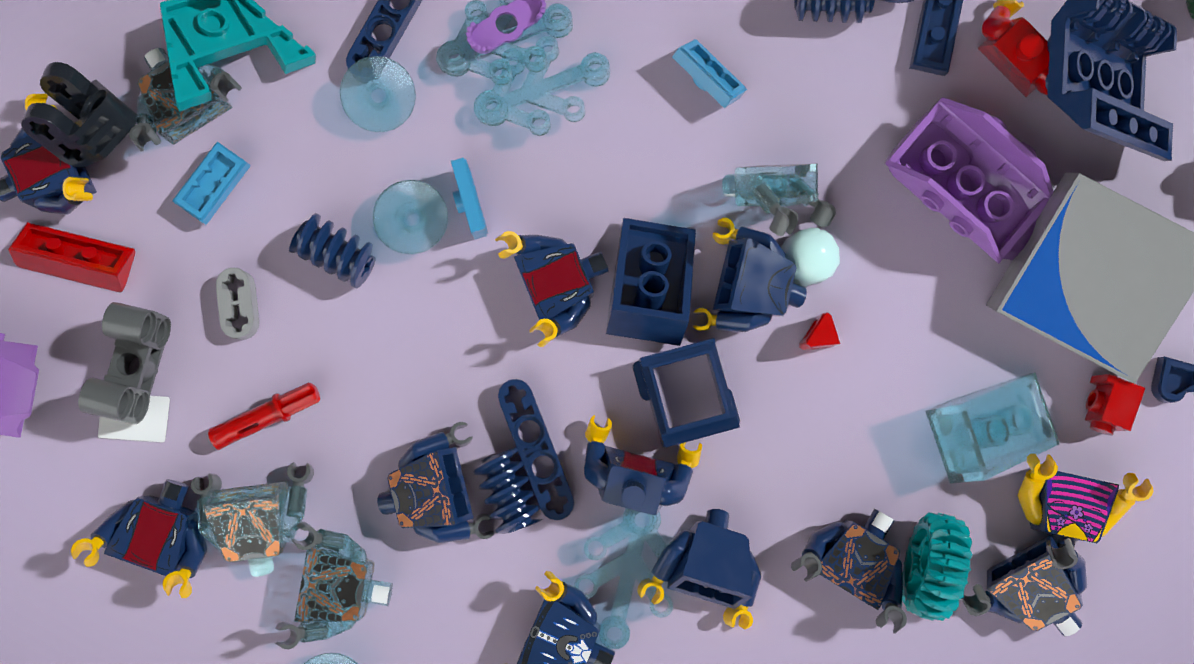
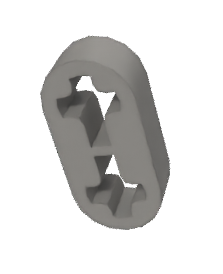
M239 268L225 269L216 280L220 326L227 336L238 340H246L255 335L259 328L255 282L249 273ZM234 277L244 282V286L239 287L237 290L238 300H236L235 292L228 289V285L234 283ZM237 307H239L240 315L248 318V324L242 325L241 332L238 328L232 327V321L238 320Z

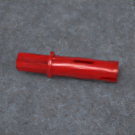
M308 382L283 395L276 393L272 395V400L210 428L208 432L209 439L215 449L221 450L282 420L288 422L291 419V415L320 401L318 389L314 384Z

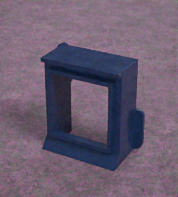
M715 338L641 357L633 365L640 397L645 401H650L662 448L740 428L739 414L733 393L727 387ZM707 355L722 414L669 428L653 369Z

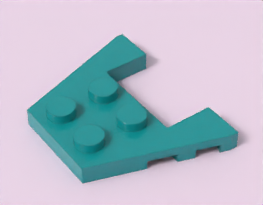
M167 0L160 3L176 107L179 112L212 100V91L199 72L198 67L263 45L268 46L285 74L315 64L316 54L307 45L305 47L301 46L293 39L292 32L283 25H276L266 16V11L253 0Z

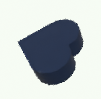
M1165 356L1157 357L1151 385L1153 396L1162 403H1175L1183 399L1186 393L1194 392V364Z

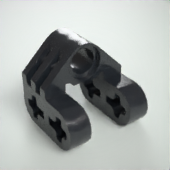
M62 62L49 63L40 79L41 89L75 116L78 121L73 122L51 105L33 103L27 108L21 126L27 135L63 162L75 167H86L105 159L135 126L138 116L98 80L90 82L72 66Z

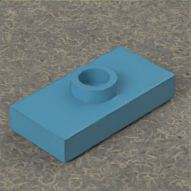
M694 39L679 47L672 56L693 77L696 86L707 91L724 108L740 99L747 90L698 40Z
M216 142L172 202L207 225L251 165L219 142Z
M464 157L452 160L451 164L459 189L453 192L458 213H466L470 231L475 240L486 237L488 230L466 159L464 160Z

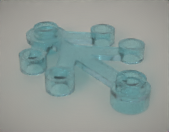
M499 0L501 6L510 4L506 3V0ZM470 1L465 6L467 19L456 39L444 43L438 49L436 54L437 64L444 73L450 76L458 77L470 71L490 78L496 85H506L513 78L509 62L504 59H497L492 63L482 60L478 57L485 54L475 52L467 42L466 32L470 23L474 22L477 25L488 18L486 5L482 1ZM560 3L550 5L545 10L542 18L536 24L523 31V34L516 41L505 43L490 53L522 64L531 72H541L547 66V57L544 49L539 46L524 49L513 44L543 32H547L548 35L554 38L567 36L573 29L571 11ZM474 11H482V13L477 16L471 15ZM509 14L501 15L496 20L497 29L504 34L513 32L517 26L506 29L513 16ZM555 16H562L560 19H553ZM459 54L456 58H450L452 55ZM532 57H541V60L538 62L530 61ZM498 70H506V73L501 76L495 75Z
M544 36L536 43L538 55L522 87L509 92L516 75L524 71L525 61L523 54L519 50H508L502 56L504 68L492 90L482 92L474 102L475 115L480 122L486 125L498 126L508 121L529 129L532 134L537 136L547 134L551 128L548 113L540 109L528 113L516 108L517 106L530 103L563 115L570 122H578L585 116L583 100L577 96L563 99L550 93L581 81L593 87L604 85L609 80L611 74L609 61L604 55L593 52L583 58L581 65L543 79L551 62L557 59L559 55L556 39L551 36ZM547 46L553 47V50L550 52L542 51ZM513 59L519 60L516 65L508 64ZM593 64H600V65H601L600 67H598V68H596V69H592V68L589 67V66H591V65H593ZM497 103V106L493 109L486 108L490 104ZM571 106L580 107L579 111L575 113L567 111ZM538 119L545 120V123L541 126L533 125Z
M626 508L623 513V522L600 536L589 537L584 544L585 555L591 560H600L606 555L607 548L629 537L625 553L591 574L580 575L575 581V588L579 589V583L584 579H589L593 582V590L589 593H584L586 599H589L596 594L598 587L620 575L611 616L605 618L600 624V640L609 649L622 648L630 638L626 617L635 579L637 578L640 583L644 579L653 578L641 557L644 541L646 540L657 558H659L666 546L658 532L661 524L660 512L657 515L648 514V524L640 527L634 521L635 516L640 512ZM592 541H599L603 545V550L600 554L593 555L589 552L588 545ZM648 587L645 593L650 600L651 612L660 618L670 615L673 610V602L670 596L664 593V598L668 601V607L665 611H657L651 602L652 597L656 593V587ZM610 628H619L622 631V636L618 640L609 639L607 632Z

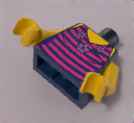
M1030 454L1027 456V464L1031 470L1026 472L1017 497L1026 519L1030 521V528L1032 530L1050 533L1058 548L1064 547V539L1070 538L1075 548L1076 539L1097 544L1101 537H1104L1117 524L1136 501L1149 499L1154 491L1149 479H1145L1140 486L1135 487L1139 482L1135 473L1124 475L1123 485L1125 489H1119V484L1058 471V466L1050 454H1047L1043 464H1040V459L1036 454Z

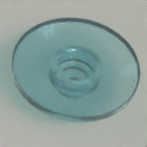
M372 56L357 61L347 70L340 86V100L345 113L356 125L372 132H387L398 128L409 118L414 109L416 92L413 80L403 66L386 57ZM382 89L385 91L386 98L383 102L377 103L373 101L372 92L374 90Z
M404 180L389 186L381 193L374 206L373 225L380 240L390 249L402 254H419L434 247L443 237L448 225V209L441 194L431 185L418 180ZM411 214L419 215V222L414 226L407 225V218Z

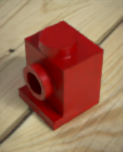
M1111 374L1092 376L1090 383L1096 385V388L1089 394L1086 401V409L1088 411L1085 421L1091 423L1089 428L1106 435H1113L1114 431H1131L1146 388Z

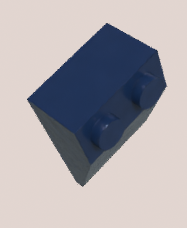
M623 218L606 334L677 346L681 345L689 323L696 229Z

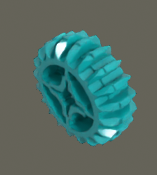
M928 512L914 527L913 535L909 537V545L903 563L902 598L907 611L931 621L934 619L943 621L945 618L949 619L953 611L958 609L959 600L964 597V588L968 584L967 578L971 570L970 559L973 556L970 551L972 539L969 537V527L965 525L964 521L956 519L955 516Z

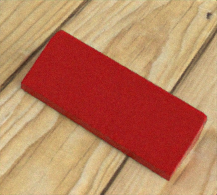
M28 222L8 249L15 265L19 268L120 293L123 292L136 253L133 248Z

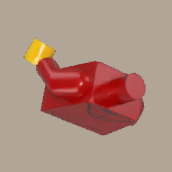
M997 0L993 3V11L982 25V33L987 40L978 49L1025 97L1035 89L1047 95L1048 91L1045 81L1049 73L1050 53L1047 46L1048 41L1025 18L1009 19L1024 7L1022 1L1018 3L1016 0Z

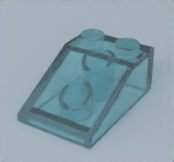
M1030 373L952 399L925 411L950 483L987 480L1026 461L1027 456L1030 454L1039 455L1060 444L1036 373Z

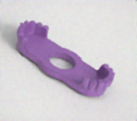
M514 0L508 5L495 8L488 18L477 25L474 22L470 23L466 32L468 44H470L475 52L487 54L505 43L516 41L523 34V31L536 24L545 14V0ZM509 14L516 19L517 27L513 32L504 34L497 29L496 20L501 15Z

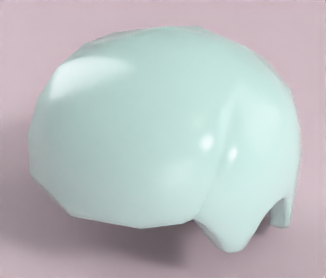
M819 228L800 230L789 236L781 247L785 252L786 259L796 265L797 269L793 282L800 286L807 287L827 280L833 276L840 264L839 247L831 234Z

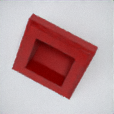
M826 312L815 318L800 341L799 348L810 350L834 347L841 344L831 314Z

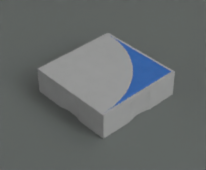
M1065 173L1038 217L1028 243L1013 259L986 306L1135 384L1194 292V232L1080 173Z

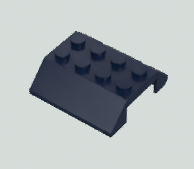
M1067 0L1051 20V35L1047 42L1050 53L1049 73L1045 81L1048 91L1047 97L1083 130L1161 161H1172L1173 123L1144 111L1146 57L1175 51L1177 43L1176 27L1156 15L1153 17L1151 12L1129 0Z

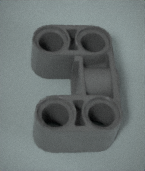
M112 302L105 310L102 320L103 334L116 339L114 343L116 346L107 375L104 376V380L89 378L85 382L79 395L78 406L80 411L84 413L138 424L144 419L149 407L150 394L156 374L158 373L162 353L170 336L171 321L169 317L153 310ZM138 357L140 362L139 368L134 374H130L129 365L134 358Z

